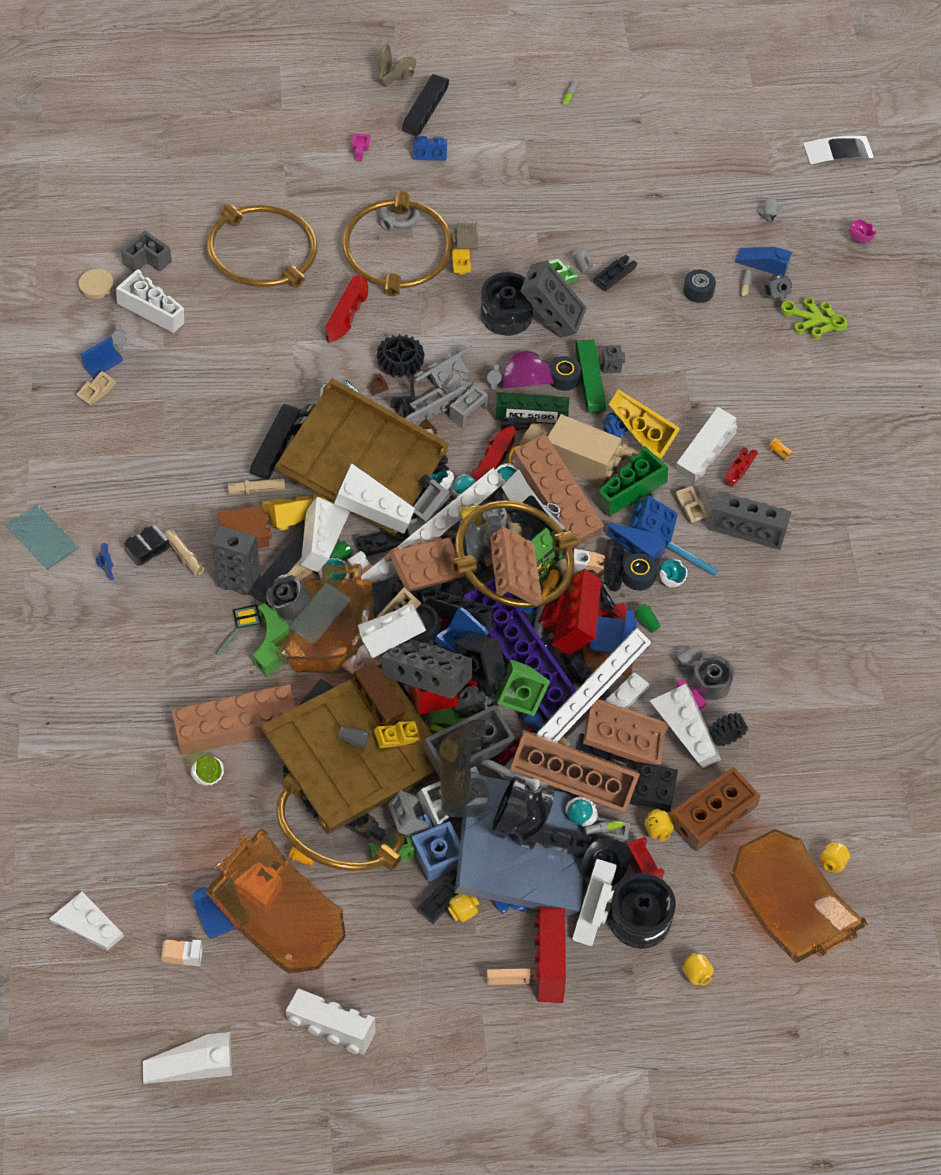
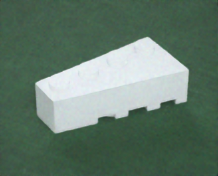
M717 407L678 460L677 471L695 482L699 477H702L707 467L736 434V417Z
M352 463L335 501V505L403 534L415 510L410 504Z
M316 497L306 510L301 557L302 566L316 572L322 568L333 551L350 511Z

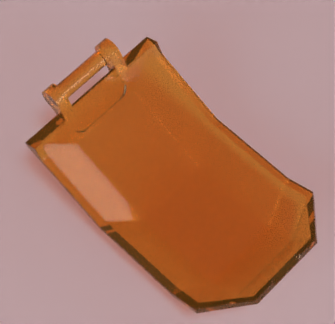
M324 564L322 566V579L305 580V586L311 592L310 610L308 613L299 616L298 623L283 650L276 653L295 672L334 673L357 653L363 641L358 625L372 620L374 612L372 583L380 581L379 579H361V564H354L353 566H331L330 564ZM331 573H353V579H331Z
M261 828L251 840L247 836L242 835L238 840L239 843L224 860L214 866L219 875L207 887L205 892L234 927L288 974L319 970L346 938L343 909L330 901L290 864L269 838L265 830Z
M773 829L738 848L731 871L732 880L764 931L795 963L813 954L823 957L827 954V951L848 940L853 941L858 937L856 931L868 925L864 917H860L834 892L808 854L802 839Z

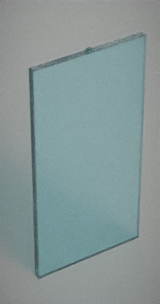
M326 582L289 628L315 644L351 601V598Z

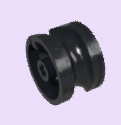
M502 272L491 276L483 284L480 316L484 326L491 332L511 336L525 331L530 326L533 319V305L520 291L525 281L524 276L512 272Z
M514 776L510 780L498 806L491 828V835L504 839L507 835L511 834L519 846L532 850L538 842L550 814L554 800V791L542 787L538 792H530L525 786L526 780Z
M637 873L624 878L614 890L609 911V925L615 937L625 945L638 949L651 948L661 943L670 931L675 913L676 901L672 889L664 880L652 874Z

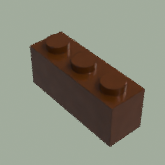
M373 662L354 671L351 682L380 726H390L402 720L407 711L406 706L395 694L393 685L386 680L383 670Z

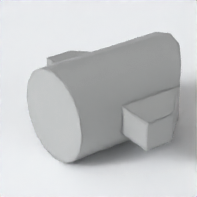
M767 199L764 203V208L759 209V214L770 223H773L783 211V205H778V201L775 199Z
M585 248L578 249L573 253L574 261L582 273L593 266L592 258L588 255Z
M116 325V331L112 334L111 338L113 343L118 345V350H123V343L127 340V333L121 330V325Z
M495 364L494 370L490 371L487 375V380L493 390H496L497 384L503 380V373L500 371V365Z
M696 646L687 651L683 647L679 649L678 668L680 670H686L687 668L695 669L696 664L702 658L700 650Z

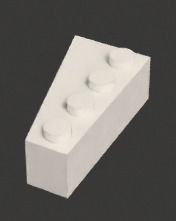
M139 269L116 288L118 305L172 333H175L184 324V308L172 297L166 296L160 287L154 286L152 280L148 277L145 278Z
M686 684L650 700L702 768L721 760L694 696Z
M301 989L296 991L286 1009V1016L291 1024L297 1027L301 1025L308 1028L307 1030L311 1034L316 1036L320 1034L334 1045L341 1044L353 1054L360 1053L364 1055L376 1033L375 1017L368 1015L367 1018H363L359 1015V1011L350 1009L347 1012L340 1004L333 1001L326 1004L322 997Z

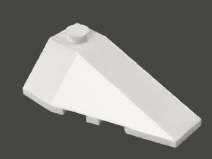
M230 1032L207 1034L144 1060L143 1083L232 1076Z

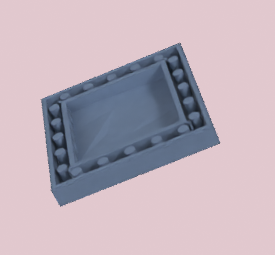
M471 773L466 784L455 893L540 910V907L565 908V915L576 917L581 911L582 859L575 855L539 846L528 850L525 847L519 846L511 834L507 835L504 839L491 835V828L498 806L510 781ZM525 785L530 792H538L541 789L538 787L537 790L533 791L529 789V786ZM554 791L553 804L545 825L585 835L584 827L571 822L565 811L568 801L580 796Z

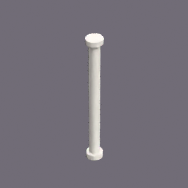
M489 759L480 763V765L511 779L516 776L526 780L525 785L529 786V789L533 791L539 787L540 781L536 778L531 779L510 771L509 768Z

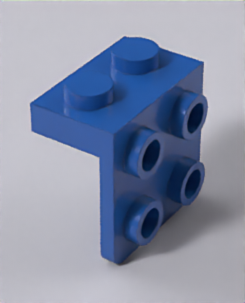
M650 496L637 501L633 506L634 512L629 526L652 532L656 536L663 538L666 544H668L672 540L677 513Z
M463 607L457 609L450 626L436 635L434 641L443 649L457 653L454 642L470 632L488 636V630Z
M626 610L625 620L598 617L596 638L591 641L590 650L592 652L612 654L632 633V630L636 629L637 619H634V611Z
M231 878L220 879L214 885L207 888H199L195 893L191 894L194 907L210 939L247 923V917L237 898Z

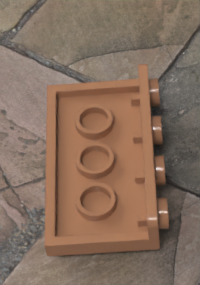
M502 527L493 533L490 538L496 593L499 596H503L506 592H510L537 607L542 603L534 543Z
M439 537L429 543L428 541H423L416 546L413 544L407 545L403 549L396 547L388 552L389 555L384 558L386 562H393L404 588L409 592L465 577V575L458 577L452 571L451 562L457 558L450 538L442 539Z
M597 699L588 709L583 744L636 762L660 766L664 734L668 729V724Z

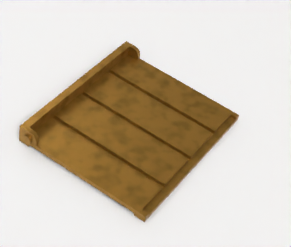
M331 378L324 386L322 396L276 464L275 470L335 503L352 463L413 507L424 488L418 480L425 474L431 477L442 457H445L448 452L447 448L450 443L336 379ZM354 513L355 515L363 518L364 520L370 522L371 524L379 527L380 529L386 531L387 533L395 536L398 532L392 528H389L385 525H382L378 522H375L373 520H370L366 517Z
M385 677L388 683L393 685L399 700H402L406 706L407 711L403 719L398 722L415 721L421 738L418 742L396 747L379 748L374 729L380 725L351 682V679L261 725L262 731L319 815L320 826L327 835L389 802L399 790L407 792L438 775L422 748L424 739L433 734L396 680ZM340 728L365 729V732L369 733L365 749L361 747L358 749L339 739L338 733Z

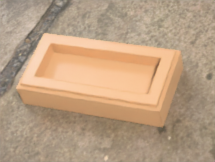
M530 968L487 970V985L530 984Z

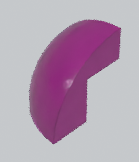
M528 350L517 352L510 358L505 367L503 389L554 384L550 368L547 363H543L538 358L539 355L535 352Z

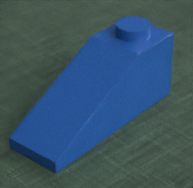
M778 247L740 248L735 263L774 275L781 273L782 276H785L792 252Z
M614 523L608 525L607 536L611 539L614 538L631 554H646L656 562L665 553L666 542L663 538L656 536L652 532Z

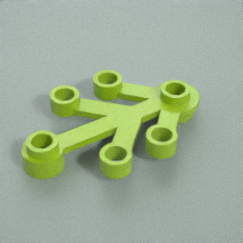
M806 297L803 306L806 309H810L812 313L796 309L795 304L791 301H784L781 305L780 311L783 316L790 317L795 315L809 319L803 323L795 324L794 332L796 334H803L805 329L821 323L827 325L813 328L812 338L820 339L822 334L832 330L841 332L847 328L846 318L842 315H836L829 302H822L819 310L814 303V299Z

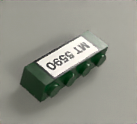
M497 392L495 420H500L501 417L517 418L519 416V418H536L537 423L556 424L561 414L568 417L570 397Z

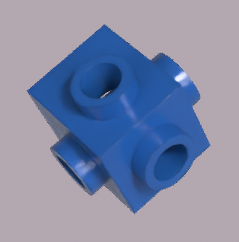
M614 411L606 415L607 418L601 420L603 431L619 438L626 435L625 432L629 431Z

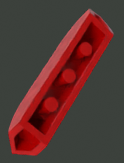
M356 275L352 277L327 322L325 336L328 343L340 339L350 330L354 313L360 309L361 303L366 301L369 288L367 280L363 276Z
M514 426L501 429L488 441L490 445L486 449L485 458L479 461L478 467L472 469L470 474L476 482L491 469H497V467L504 463L515 443L516 430Z

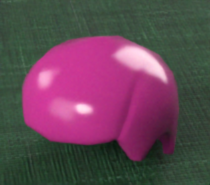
M861 219L854 220L849 228L853 240L861 244L870 242L877 233V230L873 231V224H867L866 221Z

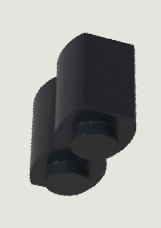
M156 525L144 528L140 534L129 537L124 543L125 552L137 566L147 563L153 557L162 554L170 548L169 540Z

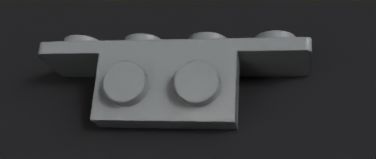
M465 345L456 350L457 354L454 356L451 353L442 358L443 362L439 365L437 362L427 367L429 371L426 373L420 371L413 376V384L429 375L437 389H441L469 371L460 356L473 348L472 345L467 348Z
M462 386L447 395L438 388L410 403L409 408L413 413L405 417V419L416 425H419L425 419L430 420L442 411H447L452 403L467 392V388Z

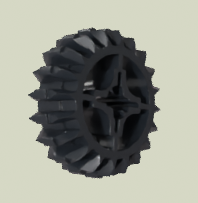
M400 333L396 337L392 334L391 338L386 337L385 341H381L376 354L378 365L382 371H386L387 375L392 373L394 377L399 375L401 378L403 375L409 377L410 373L415 374L416 370H420L425 357L419 340H415L413 336L408 338L407 334L401 336Z

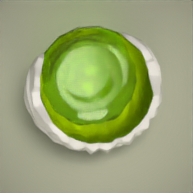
M209 755L197 759L191 768V776L198 784L203 786L217 784L224 774L221 760Z

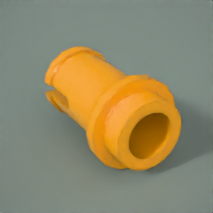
M774 439L769 445L770 451L776 452L785 461L789 457L784 452L790 456L793 454V451L783 445L780 439Z
M294 846L292 847L289 858L292 859L291 861H298L312 868L315 861L306 857Z

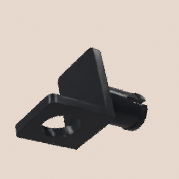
M410 380L411 396L391 398V408H399V415L405 418V415L406 417L410 415L409 405L415 401L413 380Z

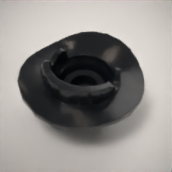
M599 838L592 842L585 850L581 861V873L584 880L589 884L595 862L599 859L616 865L611 886L616 885L624 877L630 861L628 847L622 841L613 838Z

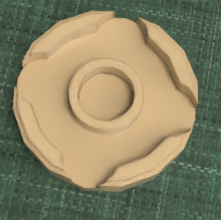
M92 269L81 275L79 289L87 298L102 299L113 291L114 279L106 270Z

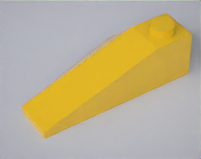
M619 389L608 404L643 447L646 446L659 459L663 457L680 430L678 426Z
M314 494L313 498H310V496H296L294 501L293 499L280 498L263 501L261 504L264 512L268 514L270 526L276 527L277 530L289 529V526L295 525L306 518V510L316 497L330 503L334 502L320 494Z

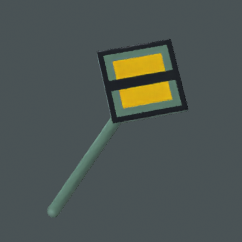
M257 605L233 609L237 628L216 652L217 655H220L240 629L261 625Z

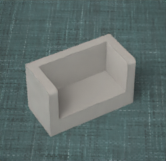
M474 385L450 405V419L461 428H464L467 416L479 406L483 409L488 407V394Z
M433 479L430 480V486L413 506L415 508L413 513L426 523L438 513L451 496L448 490Z
M399 790L388 805L398 832L412 837L424 832L429 827V824L415 816L413 807L419 801L418 797Z

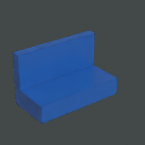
M111 337L80 354L83 368L93 379L101 371L106 372L123 361L121 354L114 348Z

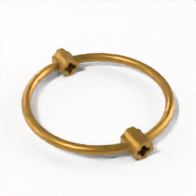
M400 191L396 193L395 199L375 202L356 213L346 226L342 245L347 262L358 275L363 276L373 284L385 287V293L389 296H396L400 294V288L418 286L436 277L445 268L451 257L453 241L448 225L438 213L421 203L411 201L410 194L406 191ZM394 206V211H397L398 214L409 212V207L415 208L428 214L439 224L446 240L445 253L440 263L431 272L420 278L401 281V276H398L397 273H391L386 275V280H383L364 271L354 260L349 245L350 235L354 226L366 214L379 208Z
M225 205L221 210L222 217L214 224L207 239V251L213 265L226 277L249 286L271 287L289 283L292 287L296 288L301 286L305 281L303 274L311 267L317 255V239L310 225L297 214L276 206L252 205L236 209L233 205ZM270 212L283 215L297 222L306 231L310 239L311 249L308 259L299 269L289 265L282 272L281 278L257 280L237 275L222 265L214 251L215 236L226 222L237 226L243 219V214Z
M494 501L472 510L464 518L457 531L455 544L457 558L451 562L454 575L458 577L465 575L481 593L501 604L519 608L536 607L525 600L497 595L496 592L486 587L473 574L477 570L475 558L471 555H464V535L469 524L477 516L493 509L512 508L530 513L545 522L556 533L553 537L555 550L559 552L565 551L567 568L561 584L550 594L541 597L542 603L538 606L552 602L566 590L574 572V554L572 549L578 545L575 532L569 531L564 533L561 527L547 514L521 502Z
M290 772L283 779L281 785L285 789L277 801V821L287 840L306 857L322 865L347 871L370 870L382 865L393 871L401 862L402 857L398 853L403 846L405 834L399 833L398 829L393 847L390 848L383 844L375 853V860L366 862H344L331 859L304 845L293 834L285 818V803L289 795L292 793L300 798L304 793ZM387 802V803H385L384 805H385V806L387 807V809L390 811V808H389V805H388L389 802Z

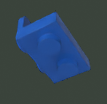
M426 136L414 138L413 159L446 161L447 139L441 136H436L434 139H427Z

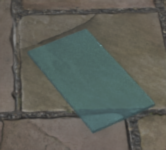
M38 504L6 525L47 570L79 548Z

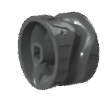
M499 516L487 517L486 522L481 526H476L472 521L465 532L463 540L464 555H471L475 558L477 567L476 572L473 573L475 576H479L480 570L487 567L483 557L491 552V536L502 528Z

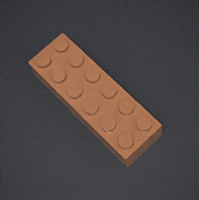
M544 434L514 449L510 459L517 470H520L537 498L543 505L554 503L560 508V516L557 520L565 527L564 533L569 531L575 532L577 546L600 535L604 528L602 521L547 435Z
M290 684L172 709L181 756L266 737L261 729L262 724L296 708Z
M526 730L522 732L509 767L510 771L532 779L536 778L540 782L578 796L586 797L594 802L626 813L640 775L635 770Z

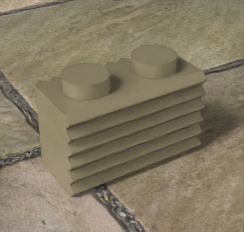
M457 223V228H454V243L457 244V249H478L477 223Z

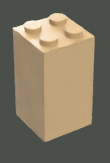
M562 414L548 436L571 474L602 487L613 477L614 468H618L621 462V457L619 456L623 450L621 446L622 438Z

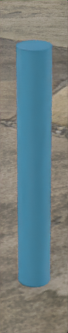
M671 541L668 543L666 548L713 576L717 574V568Z

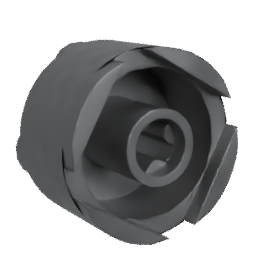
M291 574L281 575L273 581V586L267 589V602L285 620L294 619L309 612L311 592L297 577Z
M708 654L700 658L694 669L692 686L704 700H717L728 695L734 677V668L731 662L717 654Z

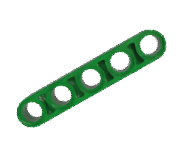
M576 340V355L581 366V383L587 413L605 412L606 399L595 340Z

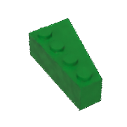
M644 446L637 456L634 455L630 459V463L626 467L623 466L619 470V474L616 477H612L598 491V506L611 517L667 483L668 466Z

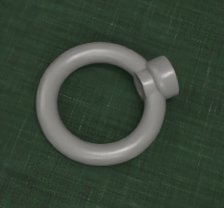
M387 207L380 208L379 210L382 218L380 224L387 231H390L393 227H410L420 217V210L411 208L413 216L406 221H397L394 216L387 215Z

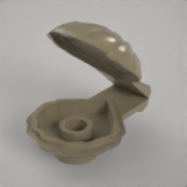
M389 44L381 48L378 54L377 66L380 72L378 77L382 86L388 87L395 80L409 79L414 75L416 58L409 56L400 59L395 64L392 72L387 74L391 69L392 63L391 49Z

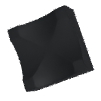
M638 762L637 772L640 775L630 804L651 806L665 812H670L678 769Z

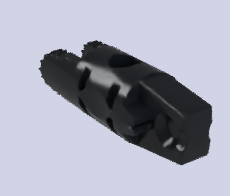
M578 657L574 658L567 665L581 685L594 673ZM607 689L598 699L603 700V698L610 696V690Z

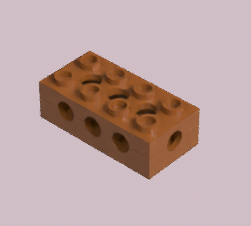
M732 767L671 812L670 819L674 828L695 851H698L758 806L761 795Z

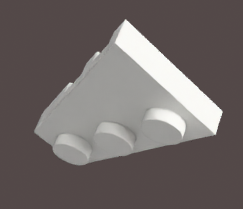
M83 892L79 893L49 918L51 923L58 924L66 928L67 931L76 933L84 937L85 940L107 951L124 937L123 933Z

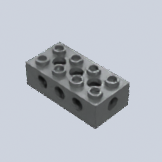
M548 260L532 264L520 291L560 338L577 334L587 307Z
M718 491L712 508L708 530L781 550L792 511Z
M220 525L211 542L217 586L224 590H233L241 595L250 596L253 585L261 577L257 537Z
M409 639L389 649L382 656V670L387 678L453 699L472 679V658Z

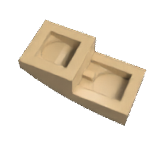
M101 371L92 383L87 381L76 395L87 404L92 405L106 395L117 382Z
M693 486L675 492L674 495L690 523L709 517L702 500L699 501Z

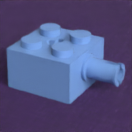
M424 814V819L422 816L418 817V819L428 822L429 827L424 832L412 836V844L418 862L429 882L458 869L460 841L450 821L433 827L429 816Z

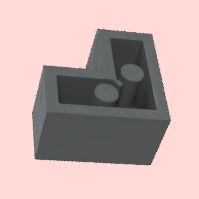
M147 231L142 232L120 250L123 265L133 272L141 269L147 263L161 271L172 262L170 247Z

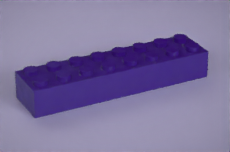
M495 577L483 583L486 587L496 592ZM475 588L465 594L464 599L492 607L495 627L488 631V637L499 640L503 660L507 666L510 660L528 665L550 681L538 707V710L548 721L575 693L576 689L520 608L494 601ZM506 592L503 595L505 597L512 598L509 592Z

